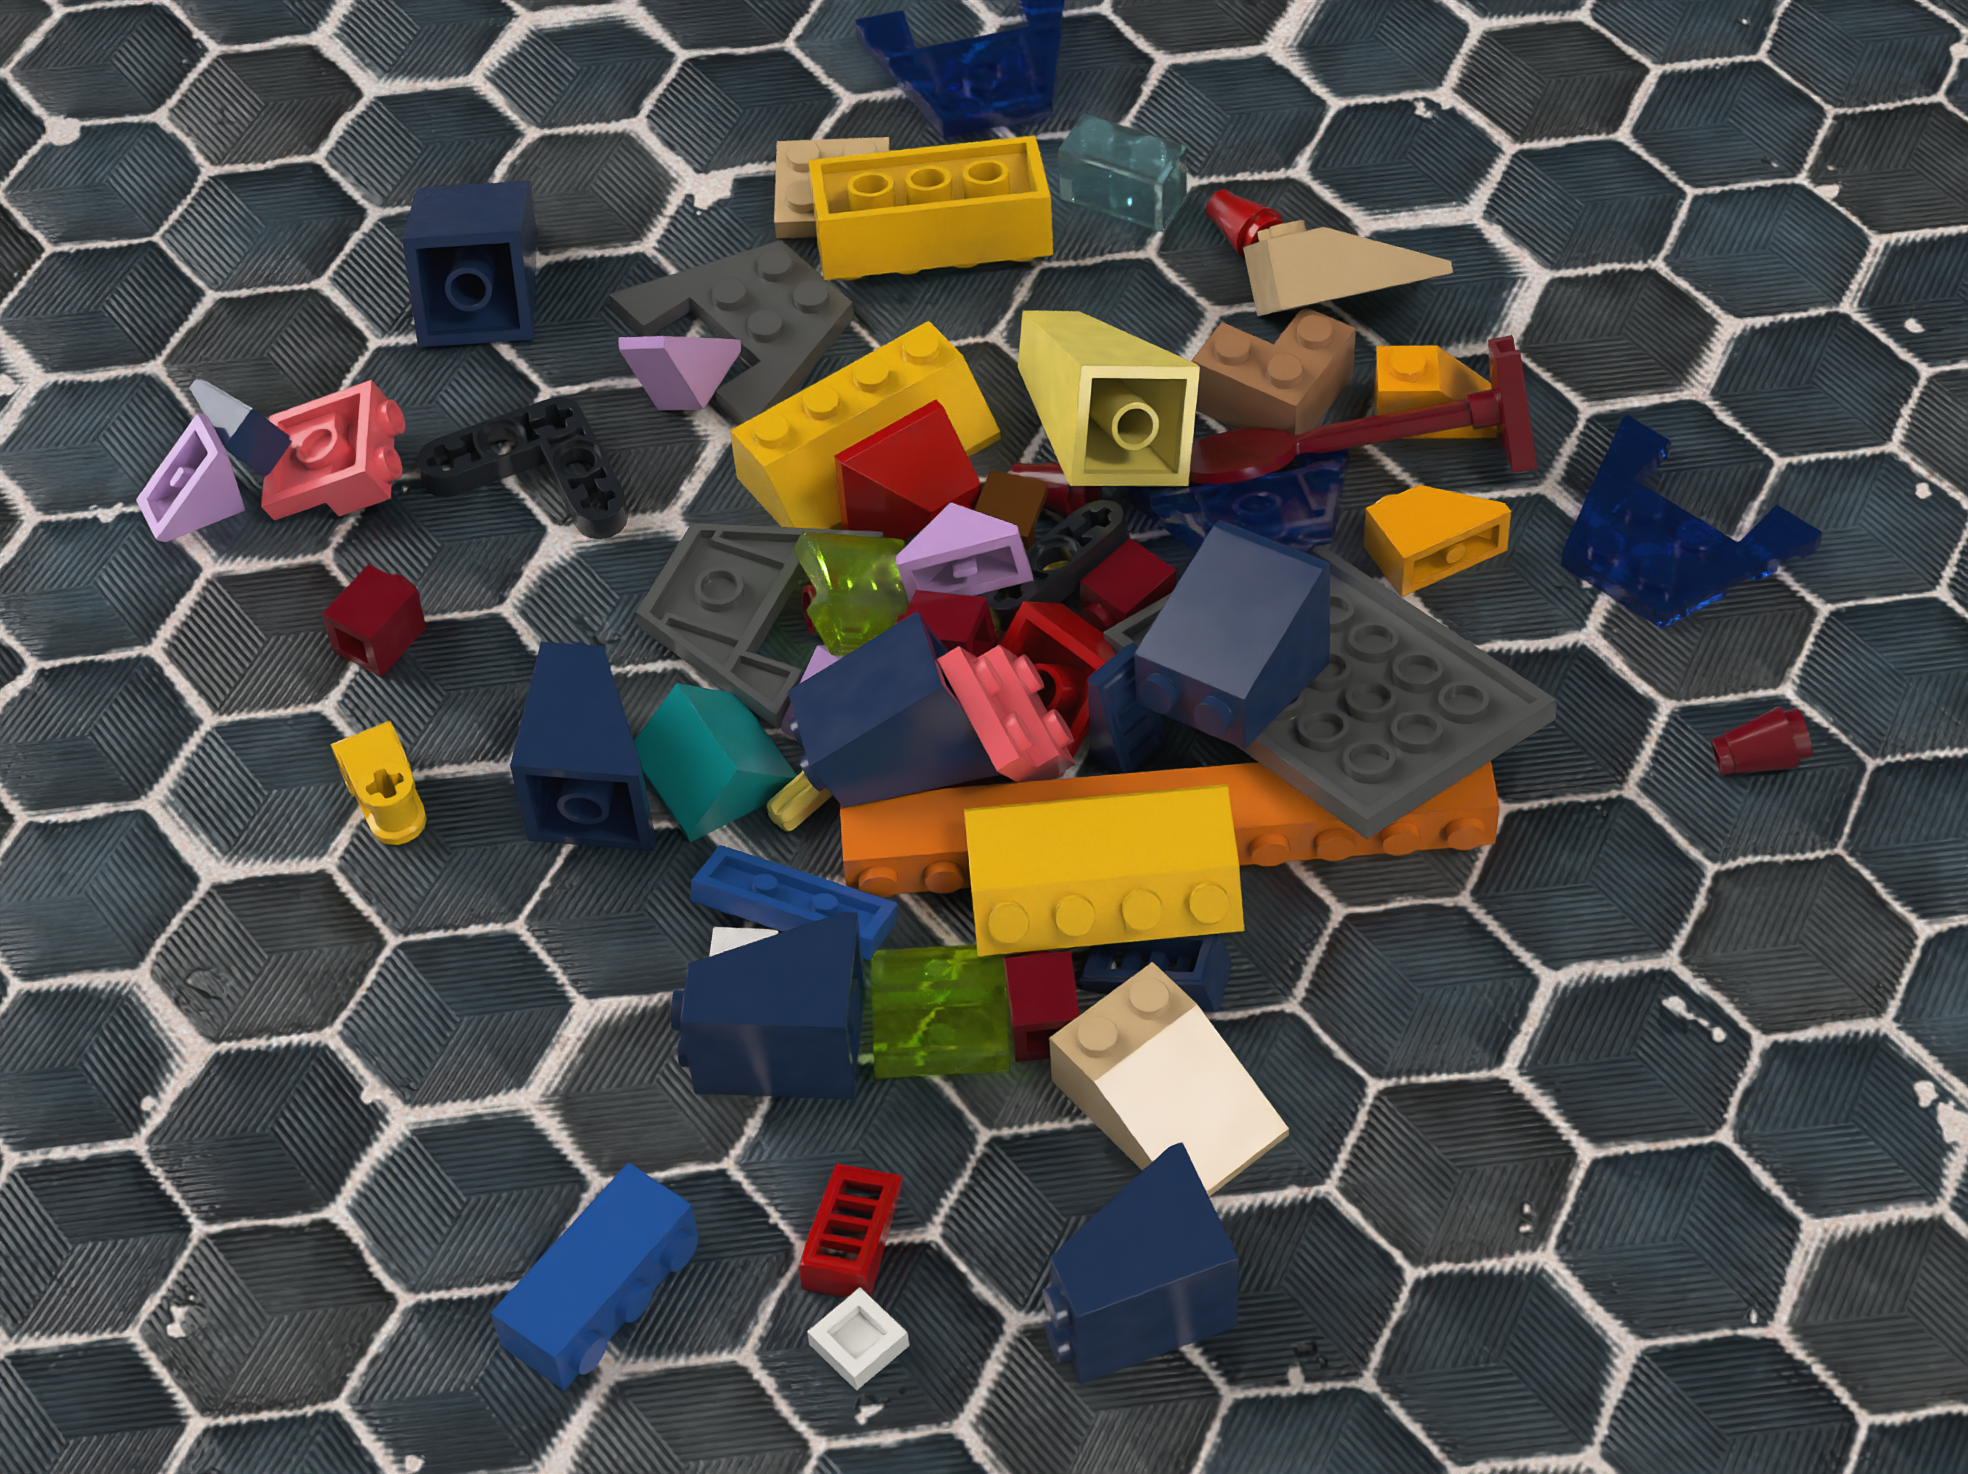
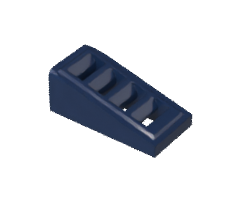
M196 378L189 388L203 413L208 415L224 448L260 475H268L292 443L289 439L291 436L250 406L202 378L200 380Z
M1133 642L1130 645H1126L1087 678L1090 757L1112 774L1137 773L1166 748L1165 731L1160 713L1136 703L1134 653L1138 646Z
M1220 933L1091 945L1079 979L1083 989L1107 994L1111 993L1141 971L1139 970L1142 958L1145 957L1149 958L1148 965L1151 962L1157 965L1203 1012L1217 1013L1219 1011L1232 966L1231 958ZM1116 952L1125 953L1121 968L1111 969ZM1169 963L1176 964L1174 971H1167Z

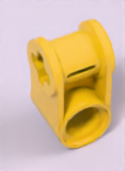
M386 721L330 744L351 796L356 797L374 837L388 845L408 843L418 837L426 825V812L415 789V781L408 759L391 721Z

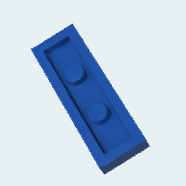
M719 845L691 880L690 901L717 909L725 914L735 915L777 929L780 932H785L842 912H857L863 958L871 960L897 922V902L723 845Z

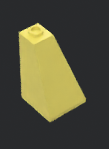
M1023 311L1018 369L1067 482L1071 486H1188L1200 367L1196 363L1080 311Z

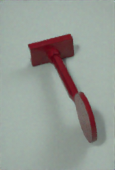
M1512 335L1488 339L1492 389L1467 394V399L1318 426L1296 435L1273 428H1248L1231 430L1205 437L1192 443L1189 481L1197 484L1242 482L1265 476L1281 469L1291 462L1297 454L1327 453L1471 425L1473 430L1497 425L1498 435L1513 473L1536 469L1537 463L1521 353L1519 350H1515Z

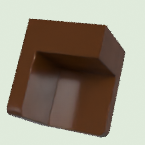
M990 470L974 511L1017 525L1025 551H1027L1036 543L1035 525L1048 495V485L1042 480Z

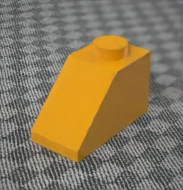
M1437 345L1376 346L1374 380L1375 416L1467 399V394L1492 389L1489 381ZM1471 425L1401 439L1496 438L1497 425L1473 430Z
M1417 485L1399 494L1387 495L1378 500L1374 505L1366 508L1364 548L1398 594L1403 597L1507 551L1511 510L1503 502Z

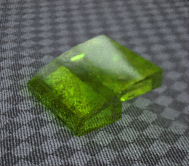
M803 531L792 550L817 591L806 612L831 655L846 656L893 627L898 616L905 614L910 603L895 558L906 547L902 539Z
M977 944L876 951L871 958L875 1078L1010 1071L1004 954L978 956Z

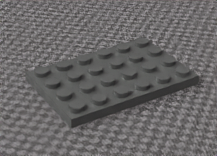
M1288 525L1267 537L1283 545L1330 562V663L1246 749L1238 748L1364 838H1370L1556 719V698L1293 526ZM1172 593L1103 632L1104 640L1112 645L1115 654L1132 642L1139 647Z

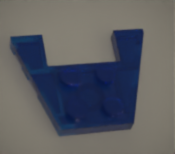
M1016 0V5L1024 25L1023 28L922 48L915 47L903 10L855 19L856 35L859 43L944 138L1053 116L1066 0Z
M1627 414L1620 422L1563 548L1562 567L1657 627L1663 628L1726 597L1728 588L1750 577L1759 581L1777 572L1779 563L1797 554L1803 559L1814 554L1820 548L1823 532L1779 505L1773 507L1740 541H1735L1643 485L1642 482L1669 457L1671 440Z
M1350 448L1327 453L1297 454L1295 462L1299 469L1267 474L1242 482L1207 484L1190 488H1181V486H1118L1120 496L1196 553L1212 527L1219 520L1305 553L1312 550L1315 546L1334 543L1350 460Z

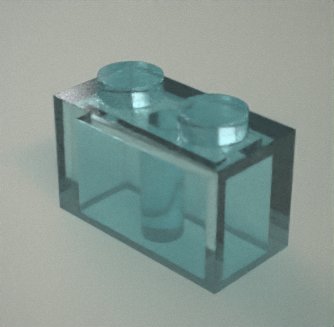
M1083 113L1058 149L1060 199L1164 232L1187 196V146Z

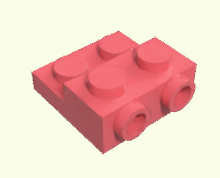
M372 380L269 416V421L291 436L289 439L292 441L273 470L264 476L261 507L274 521L327 503L338 516H342L391 499L392 481L400 479L403 473L400 457L394 449V439L396 435L404 433L405 419L399 405L394 400H389Z
M998 645L977 658L958 646L937 659L998 772L1016 782L1051 780L1076 765L1067 749V746L1074 742L1073 736L1056 709L1047 712L1037 694V691L1044 688V683L1035 666L1025 654L1018 658L1009 650Z

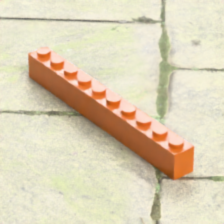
M1489 761L1366 839L1264 765L1257 762L925 790L845 808L840 804L846 886L881 898H888L894 894L929 891L946 894L958 889L971 888L964 809L1227 784L1239 866L1257 864L1269 867L1288 861L1312 859L1339 861L1350 856L1384 853L1401 856L1420 850L1444 848L1470 850L1480 845H1492L1496 842L1499 801L1492 764Z

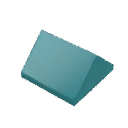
M676 683L634 740L644 778L689 843L766 805L772 797L797 776L751 710L731 692Z

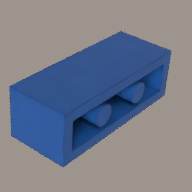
M628 1162L490 1313L500 1346L565 1391L579 1374H587L597 1366L606 1351L607 1342L625 1322L632 1323L644 1313L652 1299L654 1289L670 1271L677 1272L690 1261L699 1240L692 1204Z

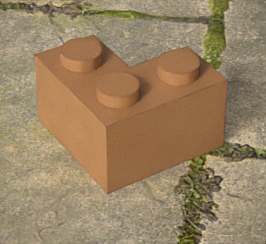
M1305 306L1302 307L1274 344L1221 322L1191 360V362L1196 363L1200 367L1196 411L1237 429L1273 428L1296 435L1315 428L1353 378L1356 328Z

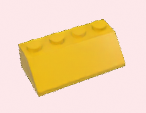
M1035 135L808 160L818 249L824 280L841 279L852 281L868 275L895 272L899 274H914L923 269L950 266L970 268L979 263L1005 260L1026 262L1036 257L1054 255L1051 194Z
M930 321L923 323L730 430L738 480L781 527L831 530L843 529L834 455L935 399L944 407L968 457L1000 440L1001 434L963 355Z
M1227 784L964 809L978 956L1244 931L1239 860Z

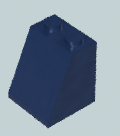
M531 181L416 188L402 241L418 347L533 340L535 331L537 229Z
M1219 520L1212 527L1134 653L1136 703L1211 736L1246 749L1330 663V562Z
M918 611L788 691L795 715L794 718L789 720V725L806 754L799 758L802 770L817 791L820 792L827 788L843 808L1000 774L994 767L937 661L938 658L947 654L949 650Z
M541 642L510 763L528 841L654 851L656 837L642 766L604 646L587 645L582 642Z
M842 912L688 963L684 990H674L672 995L671 1027L672 1031H680L678 1043L679 1066L689 1067L694 1094L855 1100L867 987L858 913Z
M1183 1142L1171 1145L1050 1257L1051 1286L1043 1289V1297L1052 1321L1045 1323V1330L1056 1360L1059 1364L1069 1360L1080 1384L1237 1327L1239 1258Z

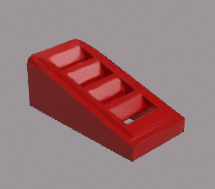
M835 1164L806 1240L798 1267L803 1290L848 1298L858 1288H861L871 1297L903 1185L902 1175ZM847 1186L881 1192L879 1200L845 1194ZM844 1207L874 1214L870 1220L839 1214L840 1208ZM835 1228L865 1233L866 1236L864 1240L834 1235L833 1232ZM829 1249L859 1255L857 1260L830 1256L827 1253Z

